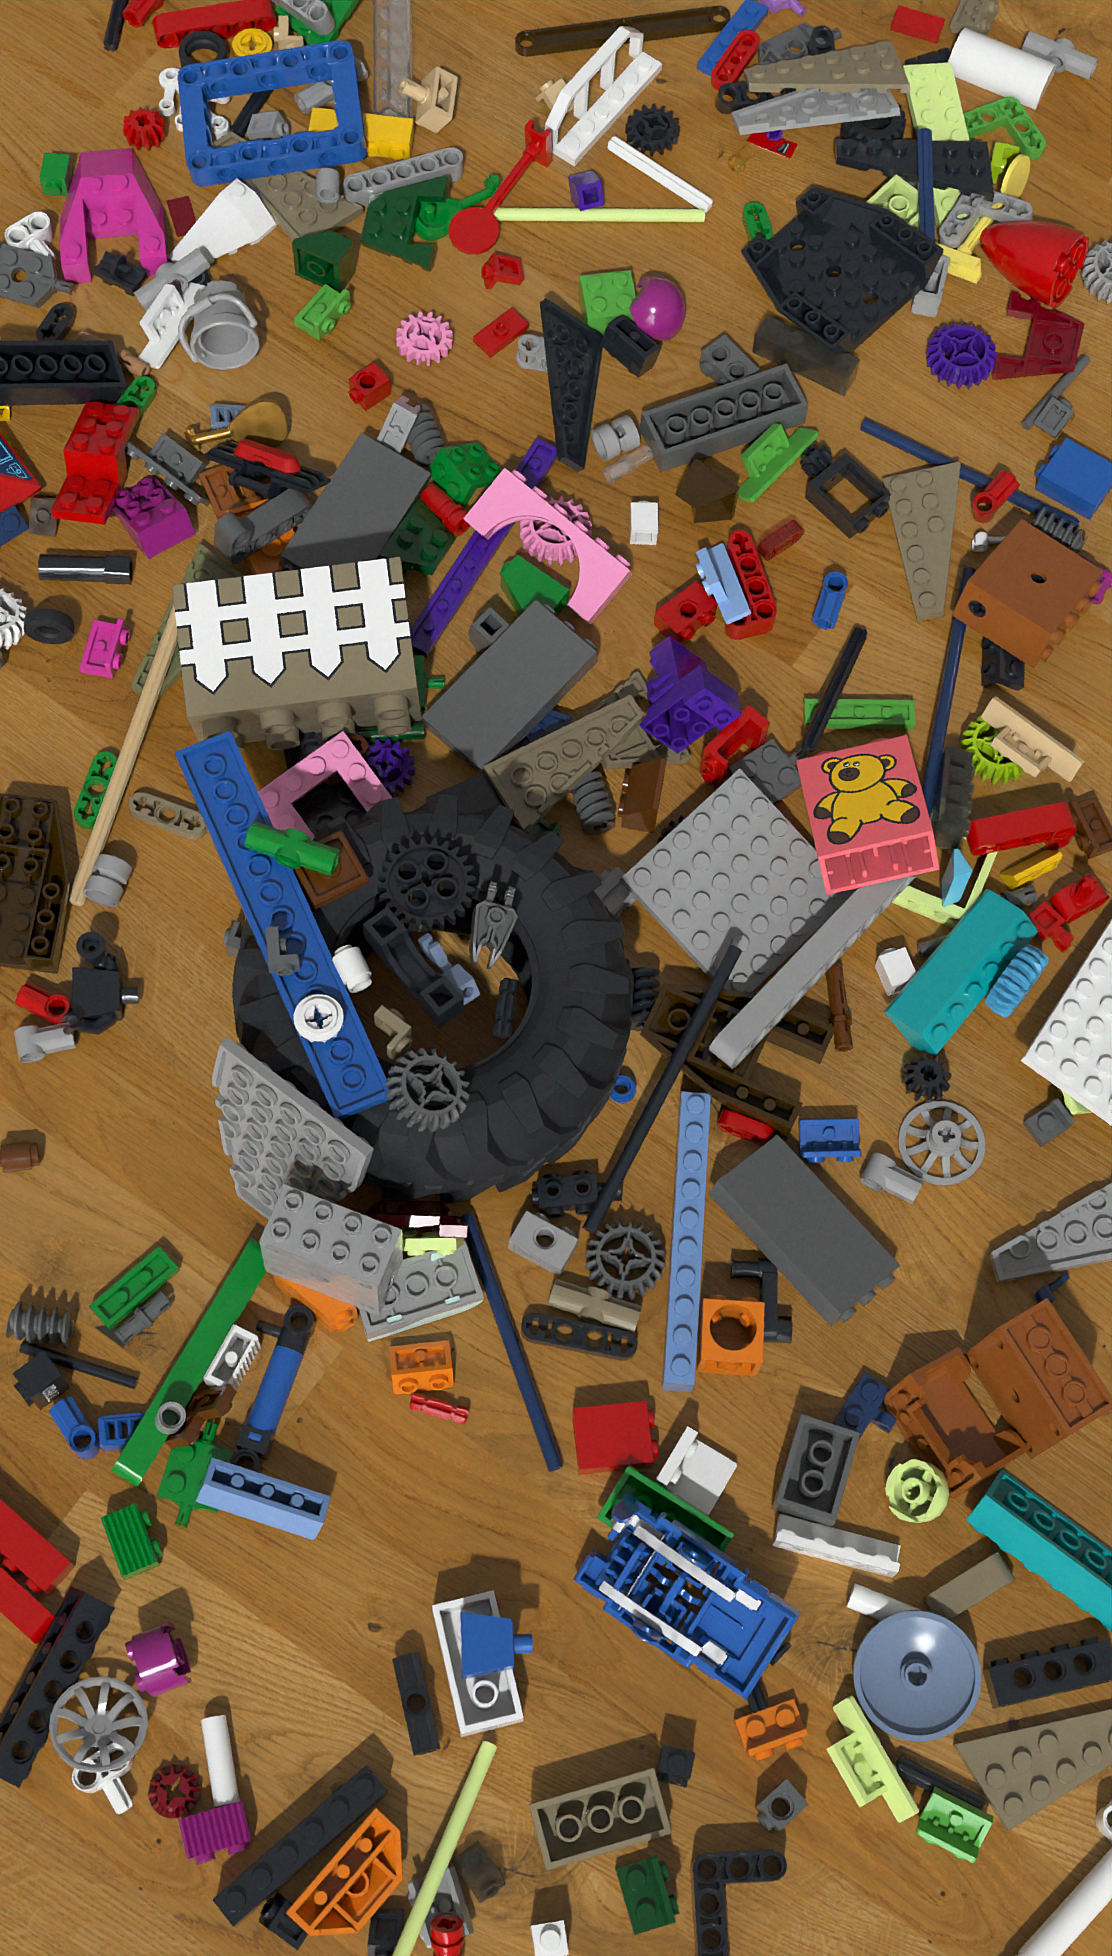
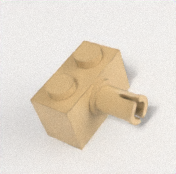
M436 66L421 81V85L407 77L401 81L399 93L417 100L416 124L438 133L452 120L457 76Z

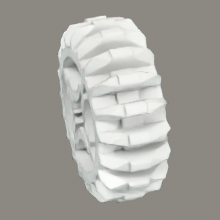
M4 587L0 589V648L2 646L8 650L11 645H17L24 636L23 625L27 612L26 607L22 606V599H15L14 592L6 593Z

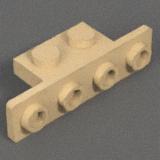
M996 696L991 699L981 715L983 720L1000 731L992 741L991 746L998 750L1002 756L1009 758L1020 766L1024 772L1031 774L1035 778L1048 766L1065 780L1071 782L1084 763L1082 758Z

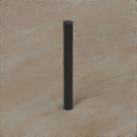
M23 1341L20 1346V1353L35 1357L44 1351L54 1364L134 1390L138 1384V1377L33 1343Z

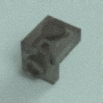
M479 1841L451 1860L479 1903L494 1897L506 1884L499 1870Z

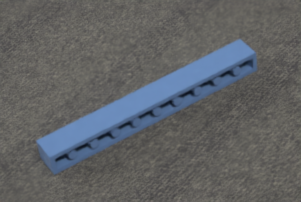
M681 1092L679 1100L661 1390L692 1392L695 1385L711 1096L706 1093Z

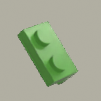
M325 284L294 318V325L320 341L325 334H329L333 330L337 320L349 312L351 308L350 291L344 288L339 293Z
M934 1787L918 1817L916 1834L921 1836L927 1843L936 1844L950 1851L959 1859H966L975 1863L978 1858L979 1848L993 1824L994 1816Z

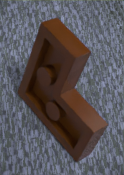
M230 1384L193 1393L184 1409L186 1412L185 1422L176 1433L168 1435L165 1443L172 1449L192 1445L199 1438V1430L204 1421L223 1417L230 1411L232 1407L231 1401L237 1391Z

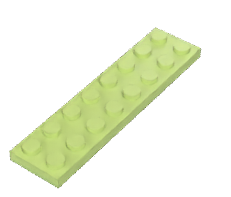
M951 62L903 65L904 72L910 83V93H906L916 139L917 130L927 128L932 130V141H970ZM949 187L946 190L934 188V217L938 235L940 227L962 196L961 190ZM960 214L956 218L966 220L970 216L968 214ZM980 215V216L978 217V219L976 220V222H975L974 225L972 226L971 230L969 231V233L967 234V236L965 237V239L963 240V242H962L960 245H962V244L964 243V241L967 239V237L969 236V234L972 232V230L974 229V227L977 225V223L979 222V220L982 218V215Z

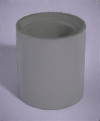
M323 168L317 172L316 198L321 203L332 204L339 199L340 175L335 169Z
M177 1402L163 1404L155 1415L156 1428L164 1434L176 1433L186 1419V1412L183 1406ZM165 1411L175 1412L178 1416V1423L173 1426L165 1424L162 1420V1413Z

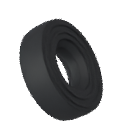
M35 609L26 614L23 628L25 634L35 641L46 644H63L70 641L73 637L74 621L69 615L61 611Z

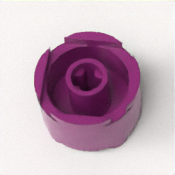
M170 1621L133 1635L131 1641L125 1643L127 1654L131 1661L135 1660L139 1671L135 1673L137 1686L141 1692L146 1690L152 1697L186 1685L192 1679L185 1676V1674L191 1672L189 1660L181 1638L174 1640L171 1631L176 1630V1628Z

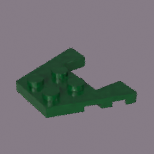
M442 176L370 195L360 239L362 245L384 255L398 257L410 265L413 263L421 266L423 270L431 271L435 255L433 245L411 244L420 202H446L450 184L448 177Z

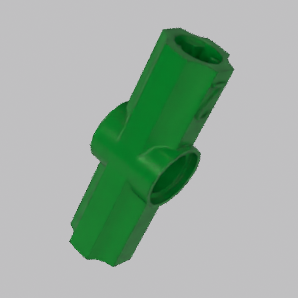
M256 821L250 825L245 840V848L272 856L285 867L298 869L301 866L328 876L335 872L340 856L339 849L312 841L308 835L299 830L286 829L282 831Z

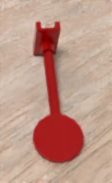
M530 119L524 126L526 148L522 153L523 156L484 208L469 207L459 211L452 217L449 224V238L452 245L460 252L469 255L481 254L489 251L496 244L499 238V224L493 214L532 162H537L547 168L553 161L552 137L549 129H546L541 134L535 130L534 121Z

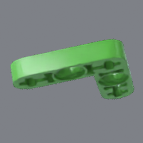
M1004 97L963 113L969 139L1004 126L1015 144L1020 147L1023 155L1028 156L1030 160L1042 157L1046 147L1045 138L1018 99ZM990 115L994 120L987 122L981 116ZM1024 125L1028 130L1021 132L1015 126Z

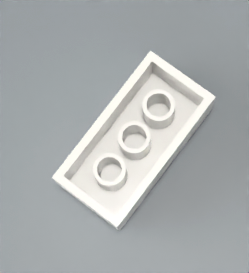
M494 1590L432 1605L433 1617L460 1736L464 1737L523 1722L524 1717L512 1669L462 1679L461 1612L500 1617Z

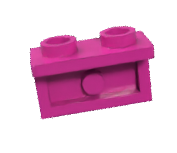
M118 618L117 624L93 620L79 667L81 673L114 678L116 669L120 670L122 665L123 645L126 646L129 641L130 631L126 629L124 619Z

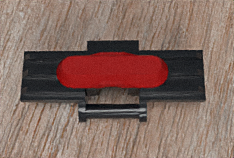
M248 439L241 440L239 443L228 441L205 453V458L234 469L229 476L230 486L235 488L241 486L258 492L269 500L280 495L287 488L308 494L331 482V478L326 477L324 473L300 465L295 455ZM266 475H269L271 481L267 484L262 483L261 480L265 479Z

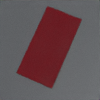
M189 196L166 200L177 237L186 235L197 222Z

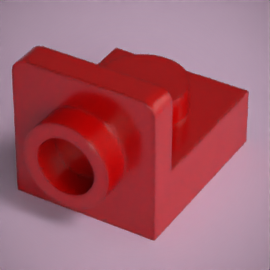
M492 253L481 269L485 289L491 290L497 281L520 286L524 280L520 258Z

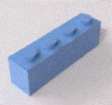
M211 1458L203 1475L195 1502L315 1540L324 1524L331 1496Z

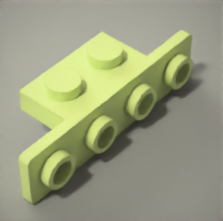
M849 1696L833 1706V1710L848 1736L826 1750L859 1808L878 1796L883 1795L899 1823L917 1814L919 1809L914 1802L913 1796L905 1787L895 1765L890 1761L881 1745L879 1737L874 1733L855 1698Z

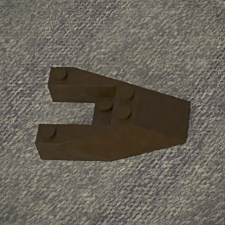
M663 984L640 1035L668 1060H670L707 988ZM722 990L681 1071L707 1094L736 1113L767 1124L774 1130L773 1134L788 1139L803 1103L750 1081L749 1078L766 1041L821 1064L836 1028L790 1009L735 1068H731L710 1052L709 1047L715 1037L754 998L756 993Z

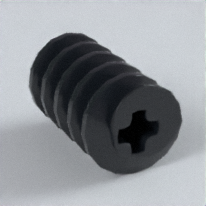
M646 967L631 969L634 977L631 1030L642 1031L655 1003L653 1000L657 999L659 991L652 989L659 987L660 982L651 979L659 976V971Z

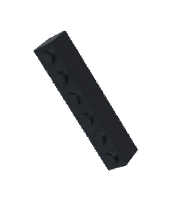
M367 1765L364 1766L213 1899V1902L233 1927H237L384 1798L388 1791Z

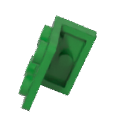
M476 442L440 448L427 470L431 473L430 476L441 490L448 494L456 504H460L464 508L477 488L490 486L502 472L500 467L485 452V449Z

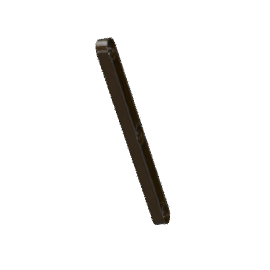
M717 5L525 30L516 35L515 50L520 56L531 57L599 48L620 26L632 27L643 33V42L721 32L730 21L731 14L726 7ZM720 15L723 16L726 20L718 22L715 21L713 17ZM630 37L623 44H630ZM528 40L532 45L523 47L520 45V42Z

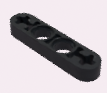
M539 1313L527 1315L521 1323L523 1338L535 1344L619 1361L631 1359L637 1350L636 1337L624 1330ZM533 1321H537L540 1328L548 1329V1323L553 1324L551 1339L546 1338L547 1332L537 1331L536 1335L530 1334L531 1331L526 1326H531ZM559 1327H569L573 1332V1337L567 1342L558 1340L555 1333ZM596 1332L601 1335L603 1342L599 1347L592 1348L586 1344L585 1338L589 1333ZM608 1335L613 1336L611 1340L613 1343H621L622 1339L628 1340L627 1344L632 1346V1349L628 1348L625 1353H621L619 1346L610 1345V1351L605 1350Z

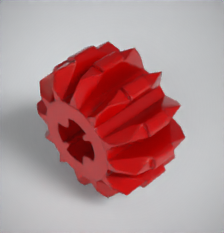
M140 106L138 111L130 109L129 116H124L122 130L129 146L135 145L138 151L145 147L149 152L150 146L158 148L159 142L164 141L166 124L159 111L153 112L151 106L147 110H143Z

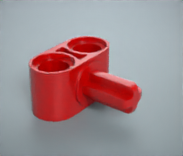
M1089 874L1057 892L1051 897L1049 902L1066 920L1065 924H1069L1100 907L1109 899V895L1094 874Z

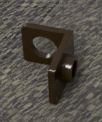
M37 493L30 498V534L56 536L57 518H52L51 508L57 495Z

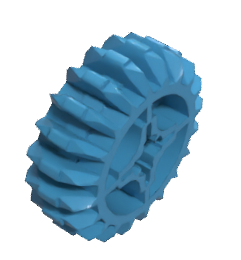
M1028 944L1017 953L985 999V1004L991 1008V1011L1004 1018L1009 1017L1049 963V958L1043 954V951Z

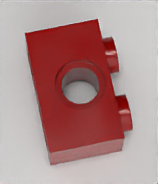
M695 581L655 611L654 626L666 638L671 636L679 643L682 641L687 642L702 626L707 627L715 620L718 603L711 596H708L706 590ZM683 614H689L693 617L687 618Z

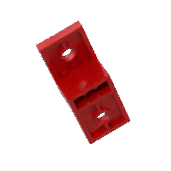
M86 401L63 449L67 477L51 508L52 518L100 525L106 524L127 477L125 447L138 421V408Z

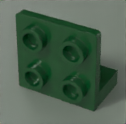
M657 1855L615 1869L634 1935L676 1923L675 1915L679 1914V1909L674 1894L668 1895L665 1882L670 1879L664 1860L658 1862Z

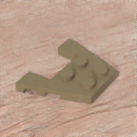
M639 672L633 673L627 682L617 687L612 695L606 700L601 701L585 716L630 694L635 701L647 697L646 683ZM639 725L601 764L605 770L632 768V765L660 758L667 759L666 765L685 764L689 762L691 755L686 748L677 754L663 743L654 746L646 732Z

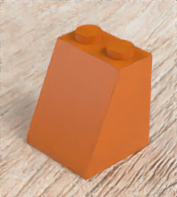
M272 1274L276 1286L298 1305L308 1307L312 1311L314 1318L330 1332L336 1329L338 1332L345 1331L354 1326V1321L358 1320L357 1308L355 1306Z

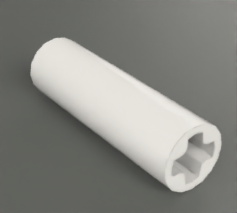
M854 1583L846 1607L877 1620H881L896 1612L920 1610Z
M220 1715L201 1720L214 1808L240 1801L226 1715Z

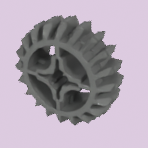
M424 1048L418 1049L416 1054L411 1050L404 1057H399L395 1062V1066H392L388 1071L390 1077L385 1081L384 1085L389 1088L385 1093V1098L394 1100L389 1105V1109H398L397 1120L403 1117L408 1119L407 1127H411L416 1123L418 1132L424 1131L426 1127H428L430 1132H435L439 1127L442 1130L446 1129L450 1122L455 1123L459 1119V1114L465 1111L466 1105L464 1103L469 1099L470 1095L464 1091L468 1088L469 1082L460 1080L464 1076L465 1071H456L457 1061H452L451 1063L446 1061L447 1053L437 1057L436 1048L431 1049L428 1054ZM426 1070L429 1071L430 1074L422 1075L418 1072L417 1074H414L411 1071ZM430 1082L428 1086V1089L430 1091L424 1099V1096L426 1094V1091L424 1089L427 1087L426 1085ZM426 1105H432L436 1108L437 1106H440L444 1109L432 1111L424 1109V1107Z
M617 1220L616 1229H613L607 1223L604 1226L605 1233L597 1230L595 1234L597 1240L590 1239L588 1242V1246L593 1250H586L585 1257L590 1259V1261L585 1263V1269L594 1270L589 1274L590 1281L600 1279L596 1284V1288L602 1289L606 1286V1291L611 1294L613 1291H617V1299L622 1300L624 1293H628V1298L634 1300L636 1290L639 1295L645 1296V1286L653 1290L656 1286L654 1280H661L662 1273L658 1270L665 1269L666 1265L664 1261L659 1260L665 1257V1251L657 1249L661 1246V1240L655 1239L651 1241L654 1231L649 1230L646 1234L643 1233L645 1226L643 1223H640L637 1229L632 1228L633 1220H628L627 1227H623L621 1220ZM623 1239V1244L620 1248L609 1249L608 1252L603 1251L611 1242ZM635 1241L640 1244L647 1252L649 1258L644 1257V1254L637 1253L633 1248L632 1242ZM625 1248H627L629 1262L626 1265L625 1272H623L621 1260L625 1253ZM601 1262H606L607 1266L614 1267L618 1273V1279L609 1275ZM642 1268L648 1269L641 1277L627 1281V1276L631 1271L641 1270Z

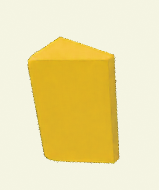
M1042 851L1003 871L1000 877L1009 890H1014L1057 868L1063 855L1059 851Z

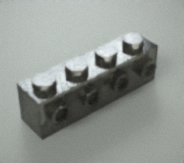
M767 315L755 333L753 353L780 366L787 364L790 371L842 396H845L856 378L860 362L859 358L850 352H832L805 331L785 324L780 319Z
M950 746L945 747L942 755L931 825L935 845L954 851V849L958 848L962 836L967 837L970 830L971 821L967 820V818H969L973 802L969 800L974 790V783L970 781L973 780L976 765L972 764L973 752Z

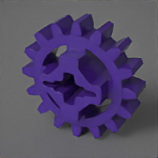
M389 738L386 739L385 744H381L376 739L374 747L368 744L364 760L388 793H390L391 797L394 798L396 790L404 793L405 784L412 785L413 783L411 776H414L416 773L413 766L415 765L414 756H409L410 751L408 747L401 750V742L399 741L395 745H391ZM387 762L388 767L387 770H385V774L383 775V768L385 767V763Z

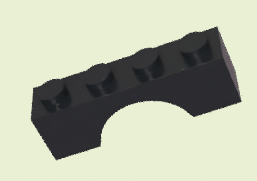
M388 907L363 924L365 940L438 1029L463 1012V997L445 975L438 974L423 959L410 939L407 929Z

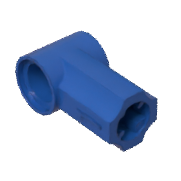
M831 572L824 579L822 591L812 619V623L817 625L818 628L825 630L835 628L848 587L847 577L840 572ZM834 586L839 588L840 590L833 591L829 587Z
M68 1397L54 1404L49 1413L72 1451L81 1459L95 1457L101 1448L100 1440L74 1399ZM82 1437H91L90 1445L83 1449L77 1448V1444Z

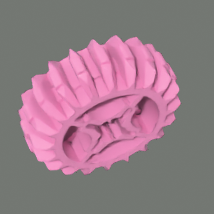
M550 495L547 503L552 507L557 503L568 513L566 518L573 524L576 520L589 530L586 535L592 538V523L589 521L588 513L582 512L581 504L574 506L573 499L564 502L562 495L559 500H554ZM520 521V538L523 540L524 549H529L530 557L538 555L539 563L547 559L549 566L553 561H558L561 566L563 560L566 559L572 563L574 556L578 557L572 540L567 541L568 536L559 528L545 522L544 525L540 526L539 530L535 531L536 526L542 521Z

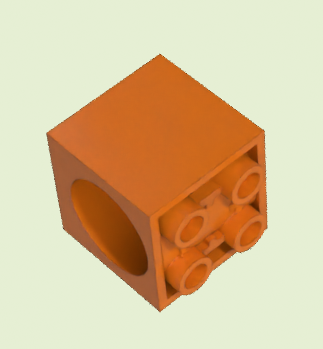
M710 1295L708 1299L703 1298L698 1316L696 1372L757 1376L763 1363L765 1302H757V1299L753 1297H741L739 1301L727 1300V1297L723 1295ZM722 1319L735 1320L741 1323L748 1331L750 1344L747 1342L740 1350L736 1351L724 1349L712 1338L710 1326L717 1324Z

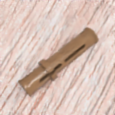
M83 329L78 334L76 341L103 339ZM114 346L122 371L127 370L138 377L148 376L151 369L149 363L134 357L132 352L127 349L121 350Z

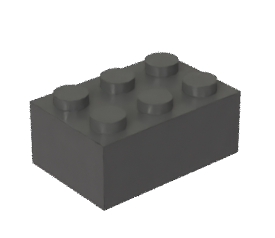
M800 1414L796 1421L771 1509L832 1527L836 1522L860 1433Z

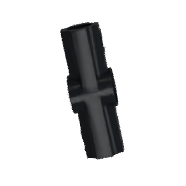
M419 1652L393 1658L392 1662L413 1756L440 1750L441 1747ZM418 1695L425 1700L426 1704L422 1711L412 1712L408 1709L407 1702L412 1696Z

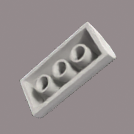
M966 27L961 31L948 60V63L951 62L954 77L1000 96L1014 97L1022 105L1035 110L1056 70V64Z

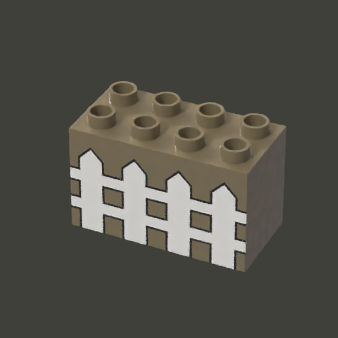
M400 557L172 585L186 714L198 742L231 731L240 753L244 752V743L266 740L268 749L283 750L299 746V735L305 732H322V740L328 742L342 731L348 736L356 734L355 729L377 726L380 735L394 736L411 731V722L422 720Z

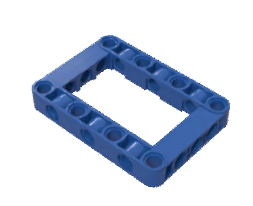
M344 40L190 64L182 67L178 72L185 158L192 182L195 185L211 186L230 183L235 179L242 181L361 161L367 154L356 61L351 44ZM328 80L333 81L331 85L335 99L334 109L338 126L334 127V130L316 133L314 131L284 135V138L266 141L259 139L213 149L208 100Z

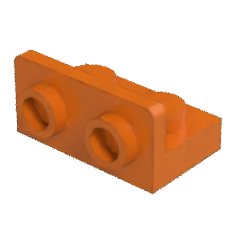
M449 1340L389 1347L394 1394H411L454 1387Z
M794 1699L734 1720L746 1758L755 1756L756 1761L774 1756L773 1749L785 1745L786 1751L804 1745L802 1738L810 1735L808 1729H805Z

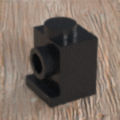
M664 1745L660 1752L656 1772L657 1780L686 1788L687 1782L691 1778L696 1752Z

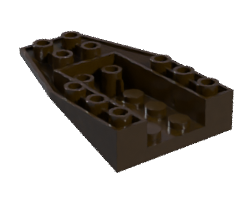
M0 793V967L58 974L70 886L58 802L51 799Z

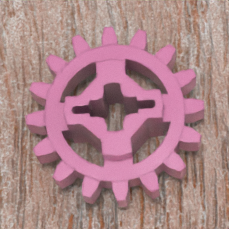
M420 311L416 318L410 314L409 322L402 320L401 328L396 330V346L399 347L400 355L406 354L408 362L415 359L417 366L422 361H425L427 366H430L431 360L440 363V355L447 357L448 349H452L453 338L452 330H449V323H442V316H438L436 319L433 318L432 312H429L427 316H423V313Z

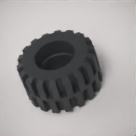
M897 103L900 108V116L843 122L840 130V139L902 140L906 126V114L904 110H901V105ZM867 127H874L879 130H871Z

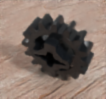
M652 104L651 109H647L645 105H642L641 112L634 109L633 116H628L625 128L627 142H632V147L635 149L641 148L640 152L643 154L645 151H649L650 156H653L654 152L658 151L660 155H663L664 149L671 151L672 145H677L680 135L679 119L673 118V111L666 113L664 106L658 110L655 104Z

